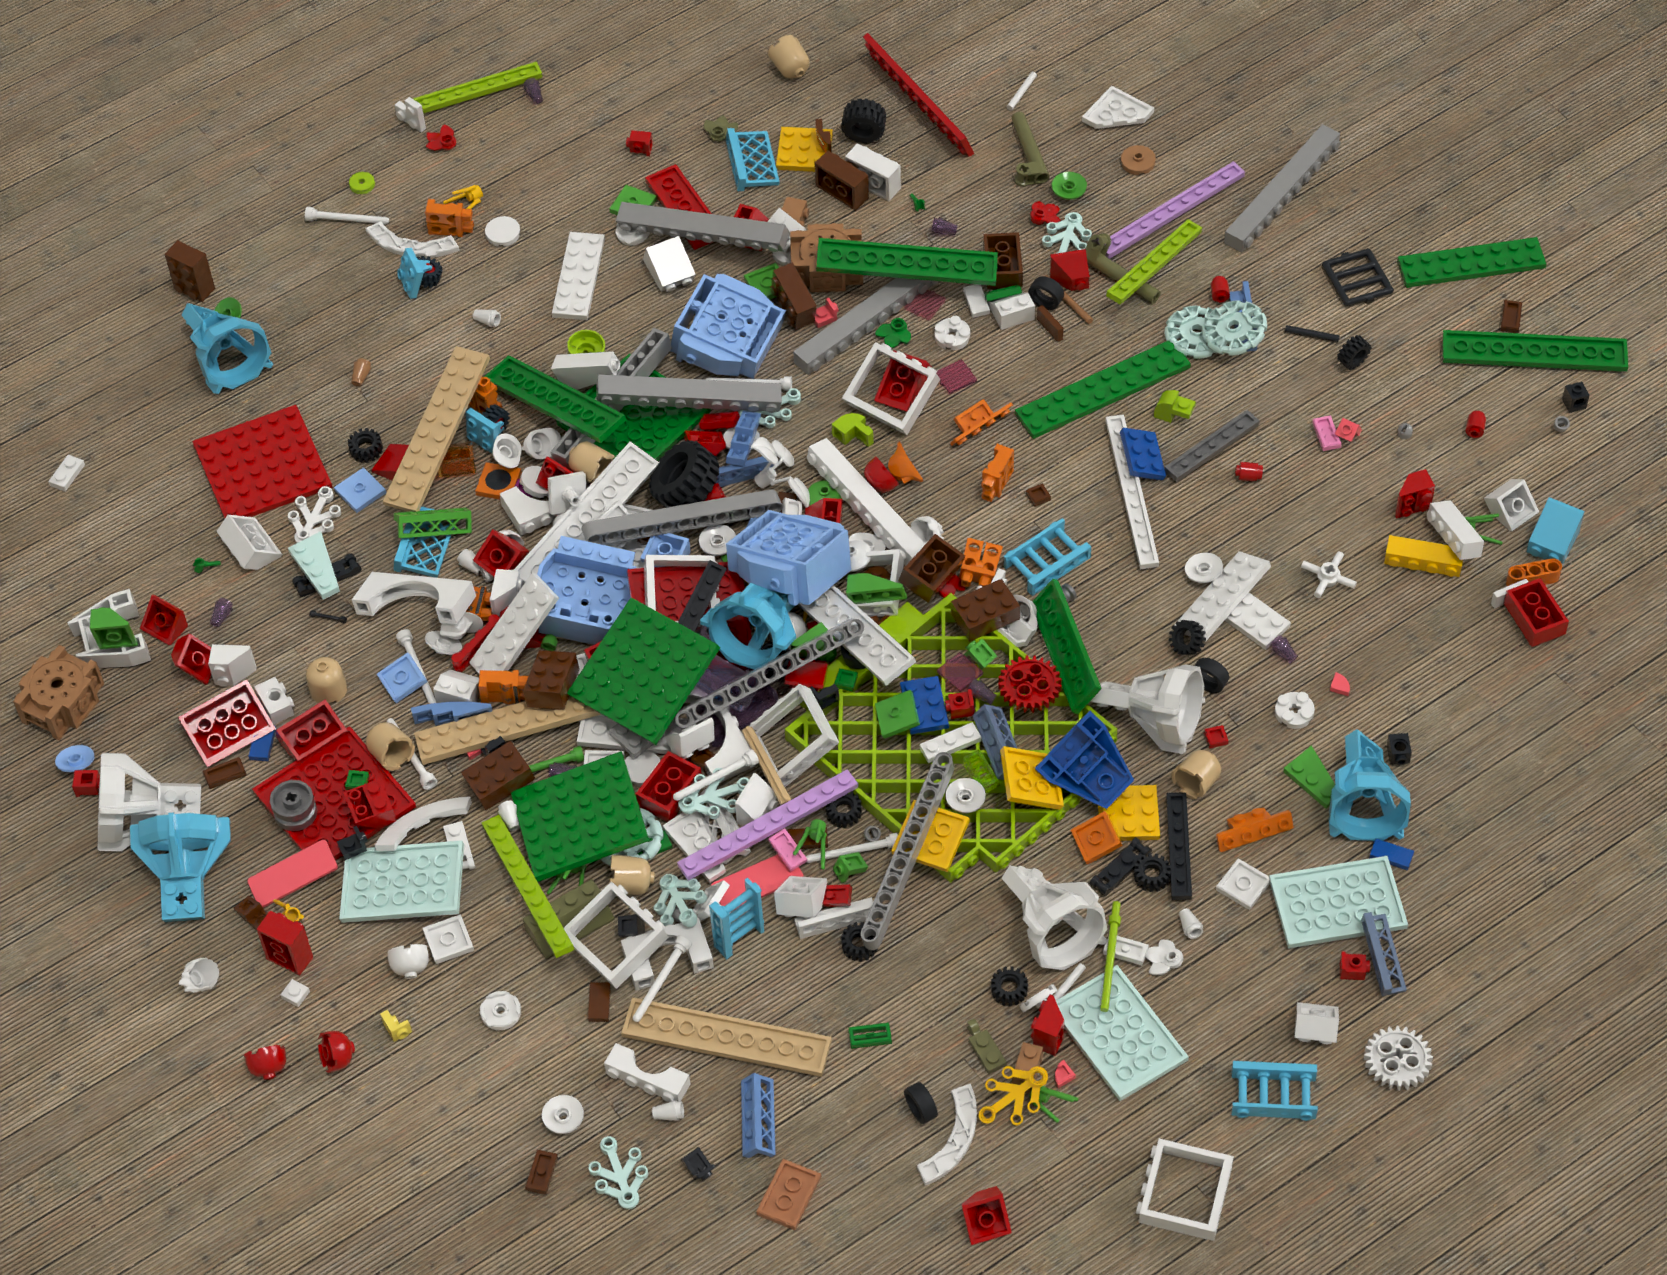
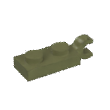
M975 1018L968 1021L967 1024L969 1026H967V1029L972 1037H969L968 1042L988 1075L1007 1066L1005 1058L988 1030L986 1029L981 1032Z

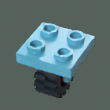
M405 248L404 254L401 257L400 268L397 270V276L403 284L404 291L412 299L417 298L421 285H424V288H427V286L429 288L437 286L443 270L440 262H436V259L433 258L431 260L429 256L427 258L425 256H421V258L419 256L416 257L412 248Z
M496 404L490 405V408L487 407L485 409L486 412H483L482 415L472 408L466 411L467 438L480 445L484 450L492 453L495 439L499 434H503V430L507 428L505 426L509 424L510 414Z

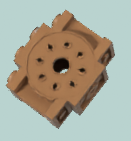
M832 223L808 225V231H790L791 263L793 262L806 287H810V292L846 291V285H863V275L816 271L819 238L862 241L861 229H844L843 224Z
M58 645L50 653L49 658L41 656L33 663L29 672L21 678L19 683L21 692L15 696L13 702L22 723L29 725L31 722L51 732L53 738L60 740L70 726L78 729L99 702L97 692L104 685V681L97 662L90 659L87 663L68 654L65 647Z

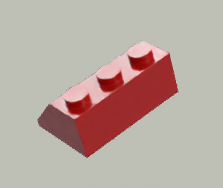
M325 699L276 730V738L285 751L299 762L347 732V729Z

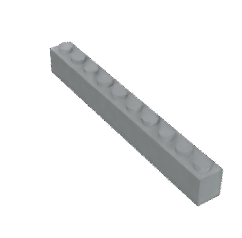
M1322 124L1225 231L1224 243L1240 252L1249 248L1256 236L1259 237L1265 226L1271 224L1274 216L1280 214L1283 206L1290 203L1292 196L1295 193H1299L1302 185L1305 182H1309L1312 174L1317 172L1321 164L1330 158L1331 153L1339 148L1341 143L1339 141L1340 133Z
M621 202L616 222L624 231L637 230L643 234L650 232L658 236L663 234L670 235L673 238L679 236L689 240L699 239L707 243L714 241L722 245L735 244L738 247L749 246L757 250L763 248L772 252L785 250L790 233L785 224Z
M895 278L793 351L794 364L807 375L817 371L823 364L831 361L840 352L845 351L852 343L857 342L863 335L871 332L877 325L885 322L888 317L897 313L902 307L911 303L917 296L925 293L928 288L936 285L939 281Z
M653 328L621 366L617 375L649 377L672 349L669 334ZM621 404L607 405L618 412L624 407ZM570 428L551 450L552 459L571 471L568 465L570 450L581 442L594 443L595 440Z
M598 374L596 383V399L605 405L671 406L695 409L712 408L714 410L730 409L732 411L749 410L751 412L767 411L772 413L779 412L782 404L781 383Z

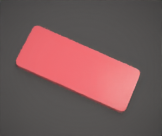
M321 840L250 877L248 884L255 900L264 908L274 903V899L279 900L335 871L338 865L328 843L325 840Z
M777 854L715 881L711 886L723 880L730 885L719 902L721 905L726 906L746 891L744 881L746 878L752 883L756 882L762 891L761 898L774 893L789 876L804 877L799 867L790 872Z

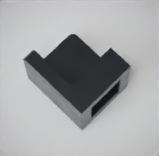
M637 914L618 917V936L620 938L638 936L645 933V922Z

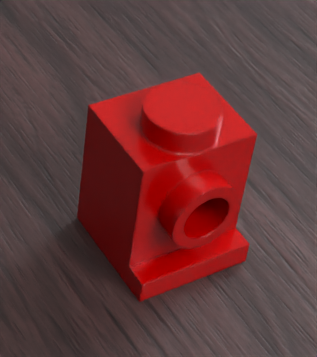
M631 130L630 137L626 139V147L630 148L632 153H644L650 157L653 146L652 132Z
M968 689L967 692L948 694V700H945L946 712L950 711L951 719L974 715V701L971 689Z
M75 770L72 788L76 797H80V795H99V771Z
M1341 951L1340 979L1365 980L1366 973H1370V960H1366V954H1346V952Z

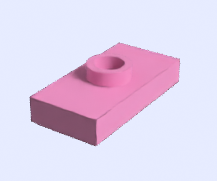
M1331 415L1313 419L1312 423L1322 450L1327 451L1341 448V441L1335 435L1336 428Z
M785 828L768 838V842L790 872L807 862V858L801 850L798 851L797 855H793L797 844Z

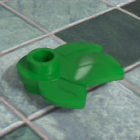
M895 318L890 324H882L875 332L876 336L885 338V344L891 348H895L900 342L908 344L911 340V333L907 330V323L902 318Z

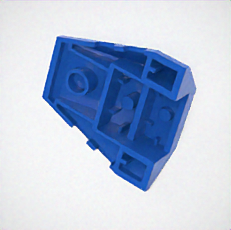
M1091 711L1035 767L1050 783L1106 809L1134 781L1105 724Z

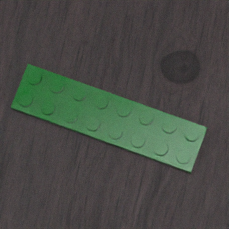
M1537 237L1398 256L1397 259L1406 288L1545 269L1547 265Z
M1052 579L1032 602L1037 609V623L1054 666H1056V671L1060 672L1061 685L1073 713L1079 714L1102 688L1058 580Z

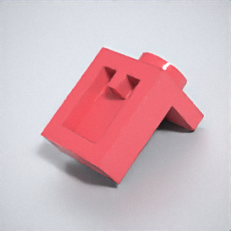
M829 297L825 299L826 305L816 309L814 323L818 328L837 320V312H839L837 304L832 302Z
M1342 418L1335 435L1352 442L1355 435H1360L1362 429L1360 425Z

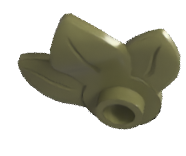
M724 115L715 122L705 120L704 122L705 131L710 134V138L713 141L717 142L723 141L726 138L727 128H734L735 132L738 130V123L729 124Z

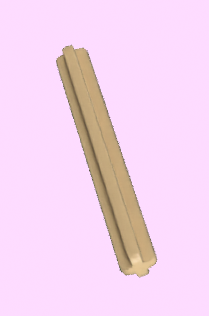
M746 726L742 733L749 747L756 753L759 765L779 803L783 805L790 801L791 798L753 727Z

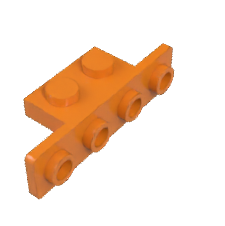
M983 399L956 416L953 420L963 434L950 442L951 446L956 443L958 446L968 440L966 437L970 434L975 436L982 431V426L986 425L989 427L996 422L995 418L999 415L1001 418L1010 413L1009 409L1013 404L1010 402L993 413Z
M1264 807L1253 809L1245 814H1237L1233 818L1227 819L1229 830L1216 834L1218 849L1220 852H1224L1293 829L1292 814L1287 810L1270 815Z

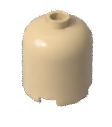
M793 35L779 38V43L775 46H770L768 56L785 78L795 79L802 77L810 64L807 53L799 40L794 38Z
M585 441L570 450L568 465L573 473L583 471L586 475V482L591 485L613 461L615 456L601 447Z
M320 657L309 664L306 670V680L311 698L317 703L325 699L328 703L339 702L347 692V682L340 664L335 659L329 657Z
M383 722L375 725L369 731L366 738L367 749L386 770L394 771L400 769V765L405 761L409 762L414 755L415 746L412 744V740L392 723Z
M1195 750L1172 771V781L1174 784L1177 783L1182 789L1181 793H1186L1188 798L1195 800L1198 797H1202L1219 779L1221 765L1216 756L1209 751Z
M624 855L611 856L610 870H614L613 878L609 879V883L612 881L616 886L621 885L628 892L626 895H643L648 891L649 885L654 884L655 872H651L650 864L646 859Z

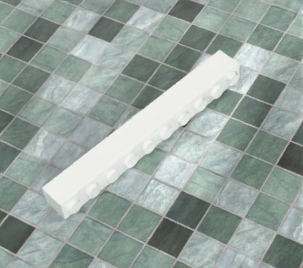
M827 438L809 446L808 462L818 470L819 474L829 482L830 486L840 494L841 498L852 507V510L863 519L864 523L874 531L875 535L884 541L888 549H900L904 565L906 566L922 549L925 543Z

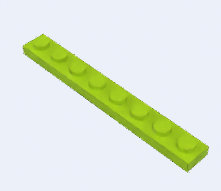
M533 62L416 97L413 100L422 105L423 113H427L543 78L538 63Z
M1187 219L1107 290L1106 297L1121 305L1202 232V227Z

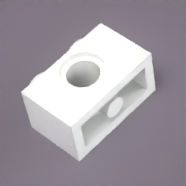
M276 677L254 686L256 695L273 725L294 715L292 707L295 705L290 696L286 697L285 693L287 691L282 682L278 683Z

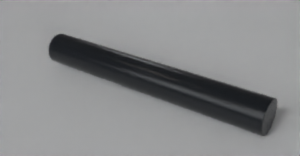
M1289 325L1285 327V332L1334 342H1339L1340 335Z

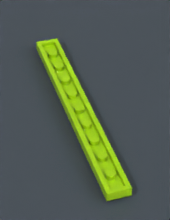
M497 815L481 822L483 829L555 958L574 951L575 949L501 816Z

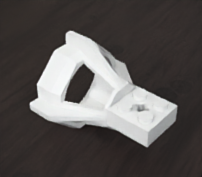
M1185 664L1134 678L1132 686L1106 681L1100 683L1102 689L1091 702H1096L1097 706L1100 707L1112 705L1117 710H1127L1128 708L1130 717L1140 724L1161 750L1179 754L1186 752L1187 742L1192 740L1201 717L1202 703L1205 702L1206 698L1203 697L1204 682L1200 667Z
M102 753L99 786L98 850L123 851L131 845L130 829L123 831L125 815H131V825L139 824L138 821L157 815H168V813L173 812L175 814H200L201 784L160 783L126 753ZM125 773L133 777L132 791L125 790ZM178 800H182L183 804H186L181 809L174 806L178 803Z
M1009 865L1002 879L1022 902L1023 920L1029 926L1027 934L1032 956L1041 967L1065 970L1090 956L1098 944H1106L1107 939L1103 936L1107 931L1104 909L1097 902L1099 896L1087 882L1051 884L1043 877V873L1036 868L1027 869L1023 866ZM1087 908L1086 918L1084 919L1075 911ZM1061 920H1064L1078 931L1065 943L1048 949L1045 936L1052 926L1058 924Z

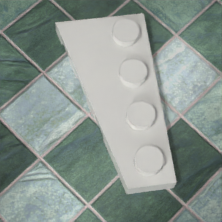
M697 811L692 814L682 812L663 825V830H665L686 857L712 843L711 837L707 833ZM720 863L701 874L711 883L725 874L726 870L723 863Z

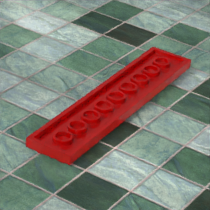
M869 33L863 36L866 42L864 46L870 52V57L874 61L879 62V66L884 72L886 70L889 72L888 75L892 81L898 82L899 88L903 92L906 91L908 93L907 95L913 103L915 101L918 103V108L923 113L926 112L928 114L927 117L932 123L936 122L940 132L947 134L948 140L952 144L955 143L957 145V149L962 155L966 154L968 157L974 155L975 153L966 136L873 37Z

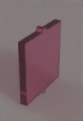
M926 290L925 293L916 295L914 300L907 304L904 309L914 313L915 316H920L930 321L946 301V298L936 294L935 291Z
M962 359L938 370L936 373L940 378V385L944 386L949 394L977 382L976 377L971 372V368H968Z
M961 652L953 658L947 659L946 663L937 669V673L959 692H962L969 685H973L974 681L983 675V671Z

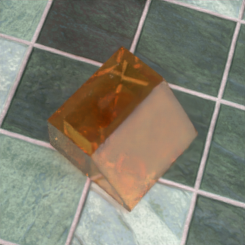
M473 442L451 444L438 470L440 478L476 473Z

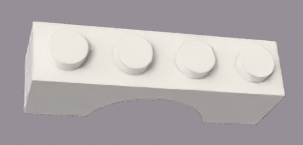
M615 1043L604 1062L605 1071L611 1078L622 1079L632 1087L638 1086L650 1095L656 1094L661 1096L666 1102L674 1100L681 1102L690 1086L689 1074L673 1067L658 1074L645 1073L636 1066L634 1051Z

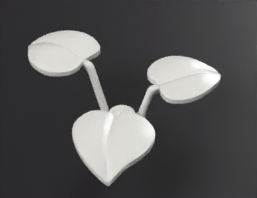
M764 437L756 439L751 448L757 450L769 461L766 467L754 477L757 485L764 489L769 484L773 486L777 483L788 481L791 489L802 501L805 508H807L810 503V495L807 487L798 478L793 479L791 476L775 480L777 474L774 469L782 462L786 466L792 467L794 465L793 455L778 440H774L771 444Z

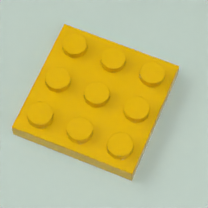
M781 127L776 169L815 172L814 162L825 154L818 142L816 128ZM823 129V132L830 131L832 146L833 129Z
M1003 746L1000 753L1007 801L1061 810L1064 806L1061 787L1050 783L1035 769L1047 754Z
M1156 785L1128 786L1107 809L1098 805V814L1104 811L1108 813L1120 841H1132L1136 837L1140 840H1160Z
M913 800V803L901 827L898 837L894 843V846L891 850L892 855H894V852L906 827V824L914 808L916 800ZM938 808L916 862L948 872L970 822L969 817ZM920 814L919 817H924L927 814ZM913 831L911 834L915 835L918 834L920 831ZM907 848L904 851L909 852L912 848Z

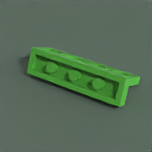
M467 508L394 513V521L398 524V538L472 533L471 510ZM460 519H466L465 529H459L455 524ZM442 520H447L450 523L446 530H440L437 527ZM428 521L432 527L428 531L423 532L419 527L423 522ZM403 523H411L414 526L409 533H403Z

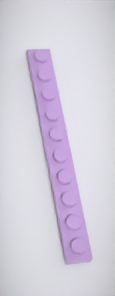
M1234 161L1110 236L1111 245L1105 256L1112 258L1243 178L1245 171Z
M847 769L677 862V865L689 881L858 788V783Z

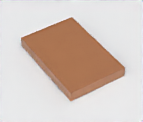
M782 1159L756 1214L796 1230L822 1177L821 1173Z

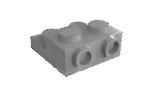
M619 724L609 730V734L634 759L654 745Z

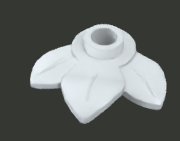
M1160 940L1159 947H1150L1145 957L1153 963L1149 970L1151 975L1166 974L1170 968H1178L1183 962L1182 952L1176 949L1174 943L1170 940Z

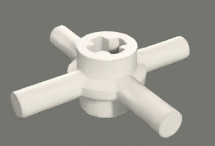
M1338 551L1332 562H1326L1321 567L1303 561L1301 568L1316 573L1320 581L1314 592L1315 597L1320 598L1326 587H1332L1337 582L1353 589L1355 588L1357 582L1341 576L1338 565L1344 556L1342 552Z

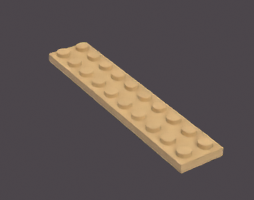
M455 346L385 495L384 505L408 512L420 511L490 360L488 354Z
M570 696L564 710L527 707L526 701L492 710V712L460 719L457 722L453 721L414 732L422 765L485 748L489 741L499 736L506 742L601 714Z
M632 997L622 1029V1037L820 1077L823 1076L832 1037L653 1001L641 1020L635 1022L633 1021V1015L643 999Z

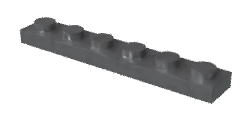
M1248 410L1244 411L1166 465L1165 472L1176 482L1180 481L1259 426L1260 420Z

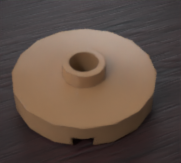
M1142 145L1128 147L1121 155L1122 167L1130 174H1147L1155 166L1156 158L1154 152Z

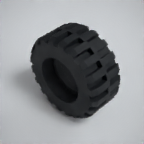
M682 441L679 445L672 446V449L666 451L665 455L659 459L658 467L650 476L649 488L653 498L666 508L704 501L718 480L719 463L717 458L697 441Z

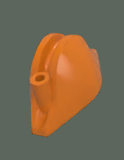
M898 442L897 449L888 462L890 473L896 480L902 481L903 484L911 480L923 482V478L908 458L901 442Z

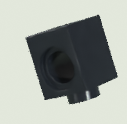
M1581 381L1565 386L1562 401L1568 412L1572 413L1586 409L1590 395Z
M1408 733L1388 734L1387 751L1390 765L1410 763L1412 751Z

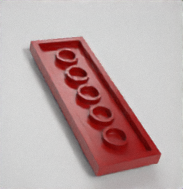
M676 164L645 177V182L664 208L712 214ZM687 239L694 250L710 244L699 239Z

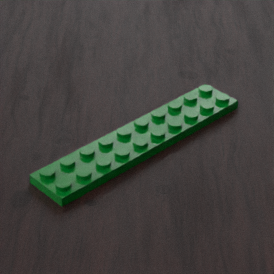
M819 238L816 271L996 286L998 252Z
M1443 330L1442 333L1443 363L1628 371L1627 339L1457 330Z
M1166 341L1015 409V415L1030 436L1035 439L1191 368V363L1183 353L1174 349L1175 346L1172 342Z
M510 355L484 376L490 379L497 386L498 390L599 443L606 440L627 420L624 414Z

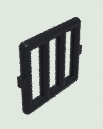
M1369 248L1350 254L1345 252L1339 257L1322 262V267L1346 307L1365 301L1370 303L1375 298L1394 292L1391 283ZM1367 256L1370 262L1336 273L1331 268V266ZM1374 269L1377 276L1343 286L1338 280ZM1382 282L1384 289L1350 299L1346 294L1348 291Z

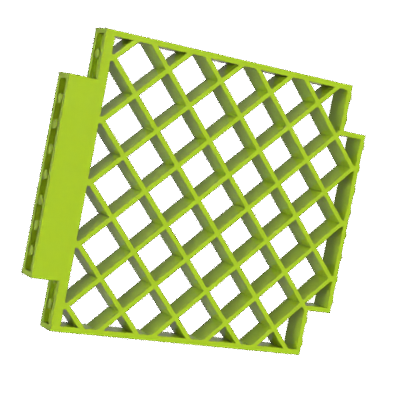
M952 593L947 595L924 615L909 602H906L898 609V615H891L879 624L885 632L905 650L907 649L911 655L912 650H942V664H913L897 678H907V681L912 678L938 676L941 678L944 704L945 700H948V694H954L945 693V678H975V693H972L976 712L979 710V706L984 704L1009 706V701L1004 702V696H1000V692L979 693V678H999L1001 670H1005V664H988L982 670L976 663L945 664V650H967L965 647L971 643L966 636H945V623L956 622L951 615V601L957 599V597ZM942 622V636H923L937 623ZM997 630L975 639L976 643L983 639L992 650H1002L1009 656L1008 665L1010 666L1011 660L1018 662L1019 656L1022 660H1025L1026 654ZM841 655L829 665L825 687H830L834 684L839 668L858 672V678L853 692L839 689L840 700L822 710L826 716L839 705V721H828L835 735H838V750H830L815 762L814 765L831 779L842 773V764H872V779H855L858 783V788L853 790L854 796L857 794L859 799H861V805L891 832L899 834L902 827L899 822L905 821L911 807V793H920L925 779H911V764L933 763L927 762L921 750H911V735H943L972 722L977 730L978 728L975 721H948V729L910 734V731L906 730L896 735H907V750H877V735L882 734L879 721H877L875 703L900 693H878V678L867 668L856 670L848 667ZM874 678L873 693H854L869 679ZM1062 685L1059 698H1055L1054 704L1049 702V706H1070ZM804 700L800 705L807 711L785 728V740L800 753L809 746V735H822ZM1088 704L1078 714V721H1048V708L1045 706L1044 721H1014V706L1016 705L1010 707V721H1007L1013 738L1014 735H1044V750L1029 751L1048 754L1051 751L1049 750L1048 735H1066L1089 711L1105 724L1114 743L1117 741L1118 729ZM873 706V721H843V707ZM843 735H873L872 750H843ZM980 742L976 743V750H959L950 754L953 764H976V779L974 780L983 786L985 793H1006L1004 779H980V764H991L987 751L980 750ZM832 764H838V769H836ZM877 764H907V779H876ZM937 779V780H935V781H933V782H934V783H938V782H940L941 780H940V779ZM950 779L948 786L957 779ZM1061 788L1062 793H1071L1063 800L1064 806L1061 810H1050V808L1046 807L1045 809H1015V802H1011V809L979 808L971 813H960L953 809H945L944 793L941 800V809L969 817V823H976V839H962L957 852L968 853L950 867L948 872L934 869L950 883L955 879H959L965 870L970 866H974L979 859L997 873L1001 868L1005 869L1015 856H1020L1029 844H1034L1038 836L1043 832L1049 831L1052 824L1057 820L1060 821L1069 809H1074L1083 797ZM865 793H872V799ZM876 793H906V809H883L876 803ZM980 823H1011V839H980ZM1015 823H1036L1018 840L1015 839ZM990 852H1003V853H1001V854L996 858V857H994Z

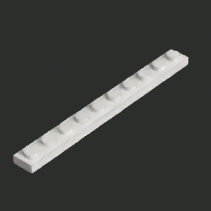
M1124 415L1106 417L1105 422L1140 569L1159 567L1139 477L1130 476L1120 436L1121 429L1123 427L1127 428Z

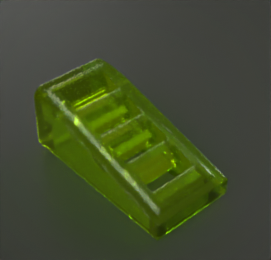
M979 749L963 757L964 768L972 779L978 781L983 786L985 793L1000 786L999 780ZM988 779H991V780H992V781H990V782H988V783H986V784H984V785H983V783H982V782H984V781H986V780H988Z

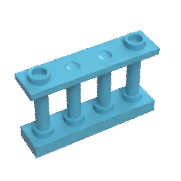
M1063 518L1051 523L1048 528L1014 550L1008 551L1004 556V568L1008 569L1014 565L1028 579L1027 591L1032 596L1044 589L1052 579L1058 580L1091 558V546L1087 542L1078 546L1064 532L1065 520ZM1058 536L1072 552L1062 555L1049 541ZM1044 546L1058 561L1048 565L1035 550ZM1029 555L1043 571L1033 574L1020 560Z
M748 878L744 880L746 891L726 906H720L716 901L709 905L714 947L726 960L733 955V943L754 927L761 934L764 933L762 891L756 882L752 883Z
M1233 1061L1232 1078L1238 1079L1239 1102H1233L1232 1116L1240 1118L1248 1116L1299 1118L1304 1121L1316 1119L1318 1106H1310V1082L1316 1081L1317 1064ZM1247 1079L1260 1080V1103H1247ZM1268 1080L1281 1081V1104H1268ZM1290 1080L1302 1082V1105H1289Z

